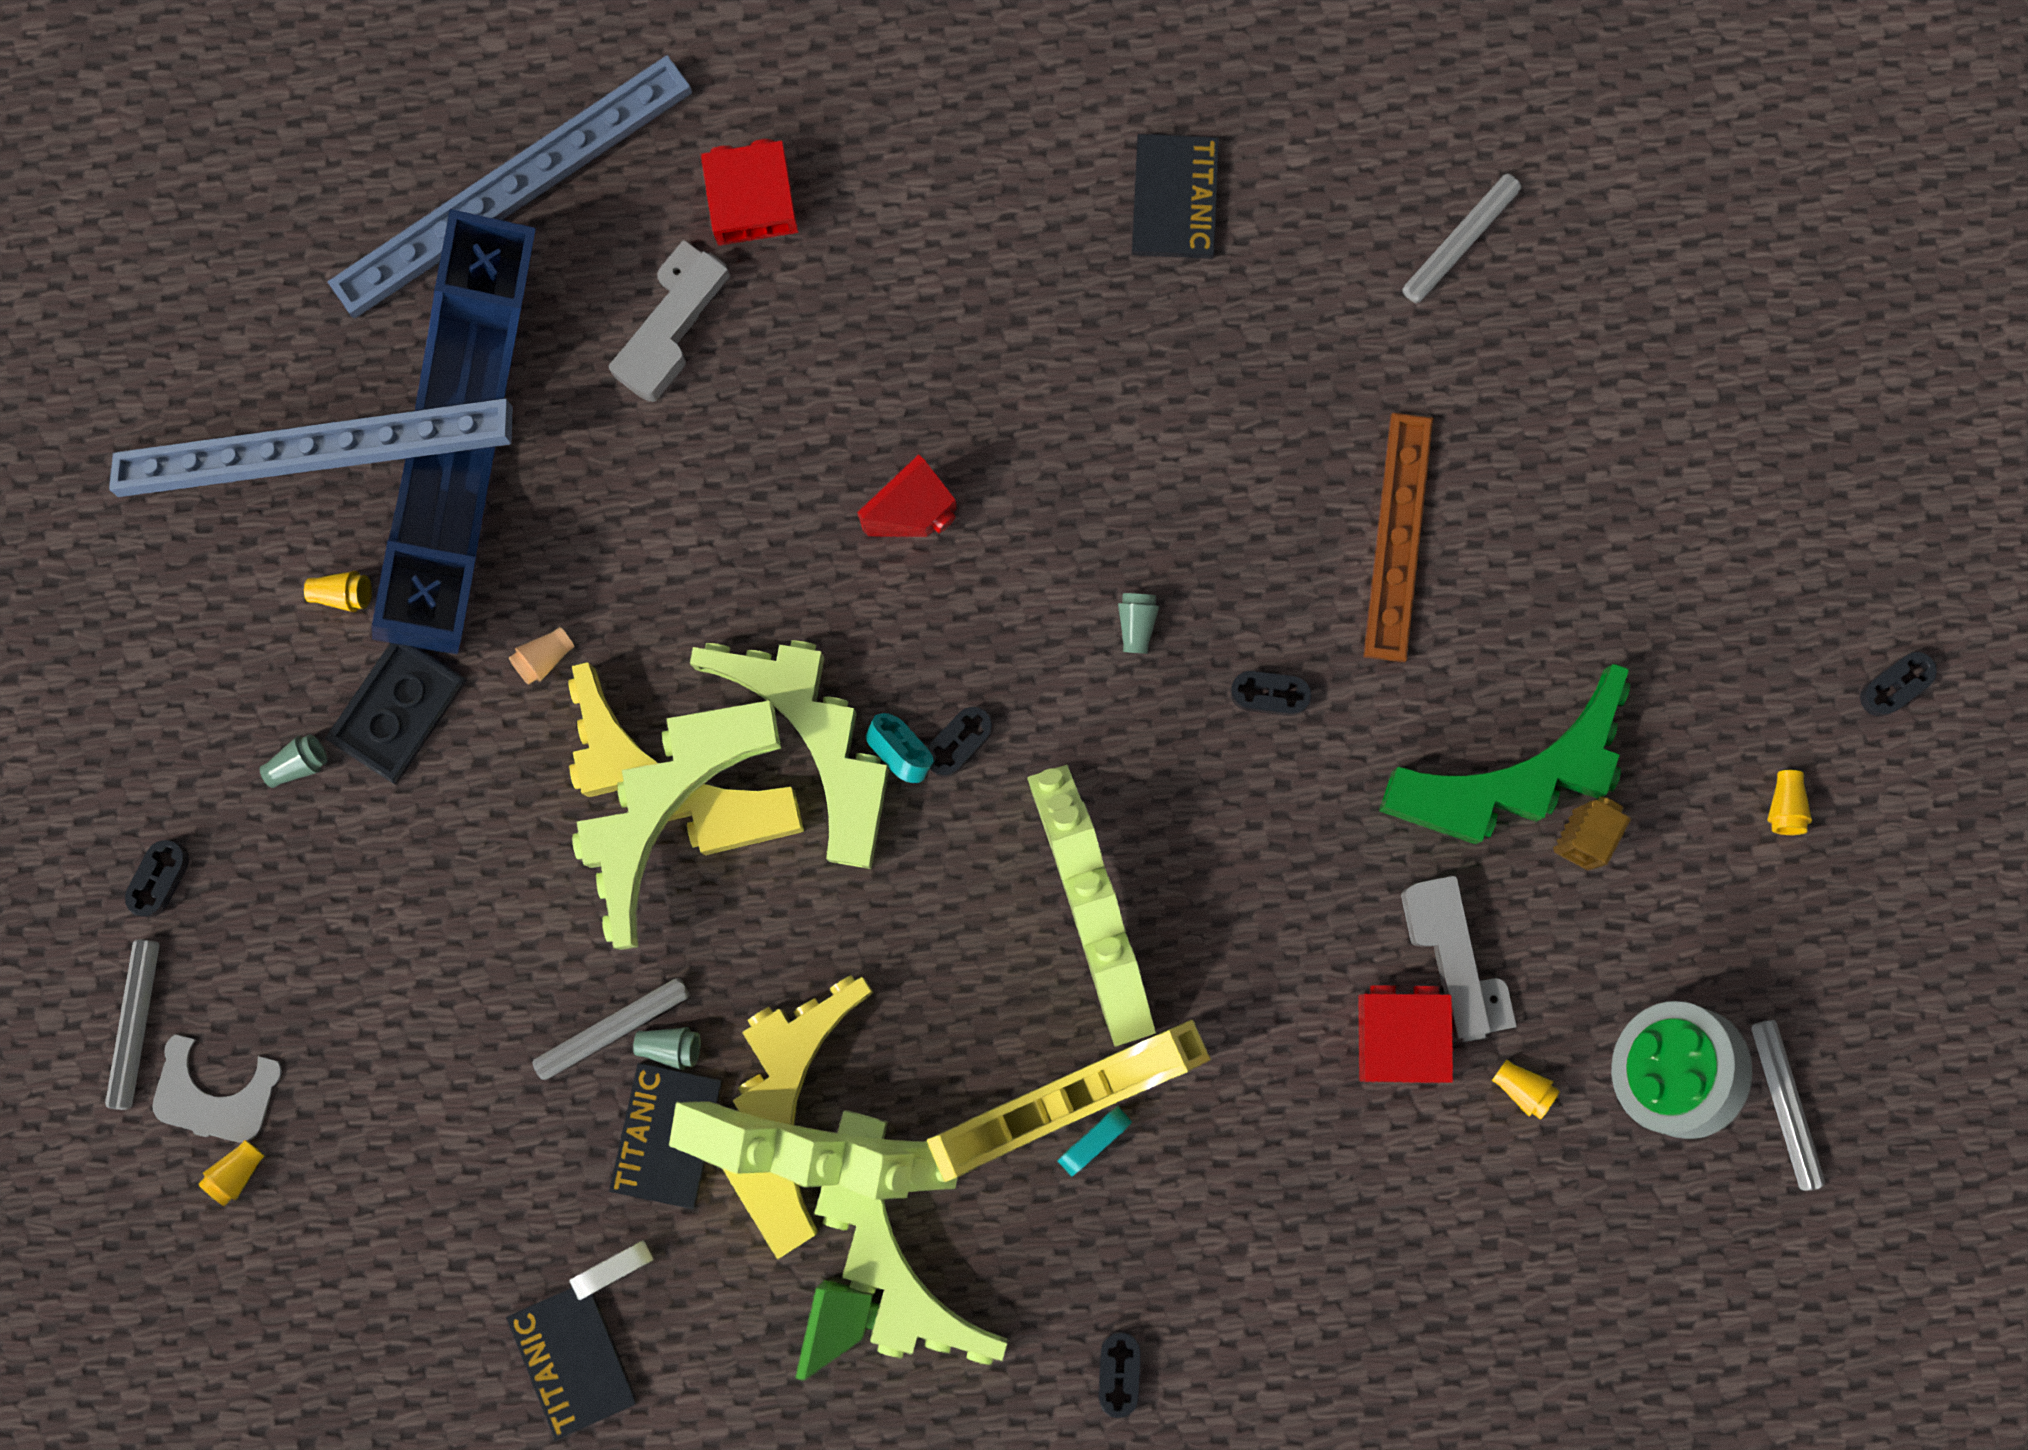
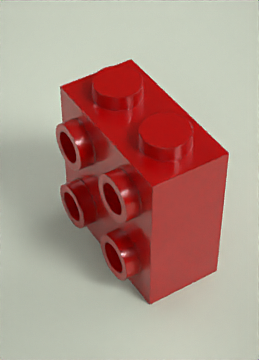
M759 139L752 142L750 146L734 148L729 145L714 147L710 152L701 153L712 231L718 246L799 233L787 157L782 140Z
M1370 986V994L1358 995L1359 1081L1453 1083L1452 995H1439V986H1413V994H1396V986Z

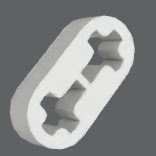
M643 1240L569 1281L578 1299L581 1300L649 1263L653 1258Z

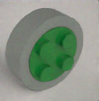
M1674 1001L1653 1005L1639 1013L1628 1023L1616 1043L1612 1057L1611 1073L1614 1090L1620 1104L1637 1123L1659 1133L1678 1138L1695 1139L1718 1132L1738 1115L1750 1091L1752 1062L1744 1038L1726 1018L1690 1003Z

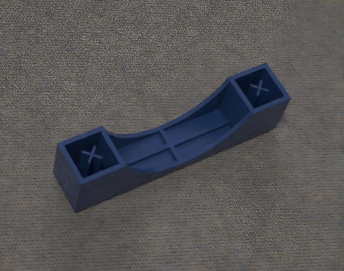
M449 210L414 411L504 399L536 228L458 210ZM495 446L405 458L372 621L373 640L458 654Z

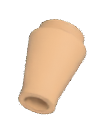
M559 627L549 634L516 647V653L510 656L509 660L522 679L529 685L536 679L541 682L575 646L565 631Z

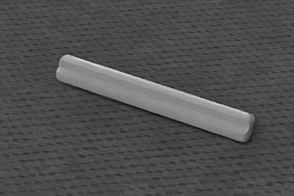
M1510 174L1503 175L1405 284L1402 291L1403 294L1412 302L1420 303L1519 193L1521 183Z
M138 939L132 945L105 1101L106 1107L111 1109L127 1110L133 1104L159 951V943L155 941Z
M675 978L535 1058L532 1063L537 1075L542 1080L551 1078L688 999L690 995L686 985L680 978Z
M1774 1020L1756 1023L1752 1025V1033L1798 1185L1801 1190L1806 1191L1821 1188L1825 1185L1824 1176L1778 1025Z

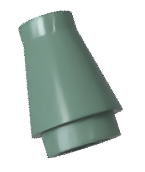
M1123 593L1122 603H1118L1123 637V652L1148 654V645L1160 607L1155 606L1156 595Z
M308 734L305 737L296 736L270 761L260 766V774L269 787L275 788L282 783L319 773L321 766L327 763V755L322 744L313 735Z
M689 1027L654 1031L639 1030L634 1038L633 1051L635 1056L646 1057L684 1070L686 1066L694 1067L697 1064L700 1055L701 1039L699 1033L691 1032Z

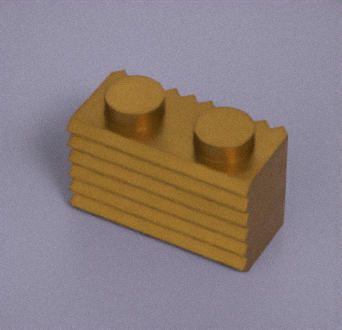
M1600 796L1598 800L1589 801L1587 804L1572 810L1573 816L1568 817L1570 823L1564 825L1566 830L1560 832L1562 838L1557 839L1558 845L1553 847L1554 853L1588 871L1608 865L1631 818L1621 813L1623 810L1621 805Z

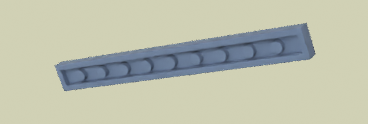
M666 55L327 282L349 314L354 319L440 262L450 209L498 220L505 219L690 95L692 91L689 84Z
M499 399L113 453L109 490L117 497L508 445L512 442L513 406L507 399Z

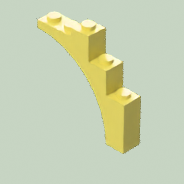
M590 663L572 666L574 679L568 680L569 690L573 703H580L583 719L577 720L578 732L582 744H589V748L573 752L575 764L569 766L573 786L575 789L581 788V793L587 797L618 791V782L624 781L622 770L658 763L645 754L620 726L604 697L596 669ZM703 784L691 793L668 820L672 821L692 816L693 822L687 823L689 839L692 847L699 846L700 852L704 855L804 832L796 793L792 787L763 791L721 789Z
M852 975L839 981L830 988L833 995L818 1004L814 998L793 1011L797 1018L792 1022L784 1010L778 1009L773 1012L770 1007L765 1008L748 1019L751 1027L742 1033L769 1077L763 1080L759 1074L738 1087L742 1095L732 1101L739 1112L794 1125L797 1100L807 1070L822 1043L849 1011L873 993L865 978L861 977L855 981ZM723 1168V1171L777 1260L818 1233L804 1204L798 1183L771 1172L736 1174Z
M1190 1020L984 1112L928 1139L927 1143L943 1180L946 1182L1065 1125L1188 1072L1211 1059L1193 1020Z

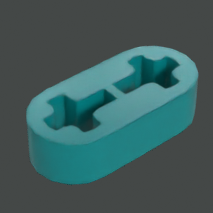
M887 713L875 715L865 735L869 746L900 779L910 783L922 782L934 761L931 752L898 717Z
M1116 1106L1057 1159L1058 1163L1071 1177L1074 1176L1132 1123L1131 1119L1119 1106Z

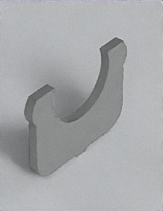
M174 1034L165 1045L166 1061L153 1099V1112L155 1116L163 1123L193 1130L194 1134L203 1137L212 1135L234 1142L254 1139L261 1130L272 1094V1088L281 1078L282 1068L280 1061L258 1056L255 1075L243 1090L227 1097L212 1096L202 1091L194 1083L190 1075L189 1055L196 1039Z

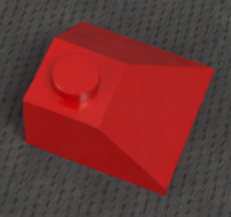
M918 454L866 503L857 514L862 529L868 536L928 537L934 530L940 534L952 524L956 518L953 512L957 509L955 498L927 462Z

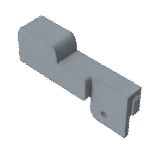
M683 240L658 270L659 282L670 292L609 364V369L613 376L639 397L648 401H656L686 365V360L677 343L696 322L706 305L730 278L724 262L712 253L707 254L704 251L700 253ZM676 269L681 270L679 275H674Z
M1451 876L1424 881L1406 888L1401 893L1410 940L1413 945L1418 947H1434L1445 995H1452V1030L1454 1039L1462 1038L1463 1042L1486 1038V1033L1515 1028L1516 1023L1506 983L1497 978L1479 981L1457 878ZM1492 995L1497 998V1002L1494 1004L1490 1002Z

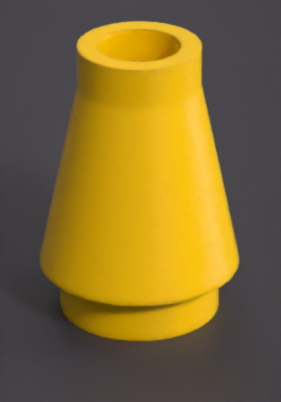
M350 571L319 578H308L304 584V596L309 603H320L350 612H357L360 608L365 609L368 607L371 601L372 587L366 575H360L357 571Z
M1782 770L1777 773V783L1767 819L1768 822L1772 823V832L1781 835L1805 834L1808 830V824L1812 822L1804 785V773L1801 771Z
M1507 1059L1492 1080L1529 1117L1533 1114L1540 1120L1560 1093L1558 1089L1552 1086L1554 1081L1514 1065Z
M244 1140L236 1149L204 1171L205 1177L198 1185L214 1200L226 1206L231 1199L237 1200L258 1163L265 1156L250 1142Z

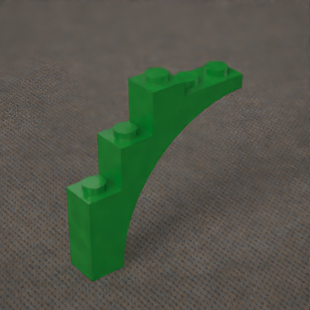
M1615 664L1604 669L1595 692L1573 725L1556 742L1533 758L1506 769L1470 776H1439L1397 767L1391 772L1379 811L1463 841L1477 844L1483 841L1484 836L1489 838L1494 830L1498 814L1492 812L1493 807L1537 822L1545 818L1546 814L1551 815L1556 807L1559 791L1554 789L1555 785L1596 799L1607 795L1608 791L1613 792L1621 774V768L1616 767L1620 755L1605 750L1604 746L1609 747L1615 737L1618 723L1613 722L1617 706L1622 707L1630 691V683L1625 682L1629 669Z

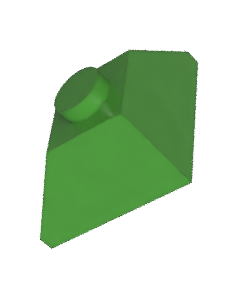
M823 1280L816 1288L796 1374L797 1379H807L861 1341L866 1329H874L880 1304L872 1302L874 1294L861 1292L851 1288L849 1285Z

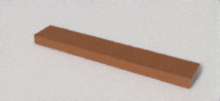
M1392 413L1390 416L1363 655L1366 658L1397 662L1407 661L1433 418L1399 413Z

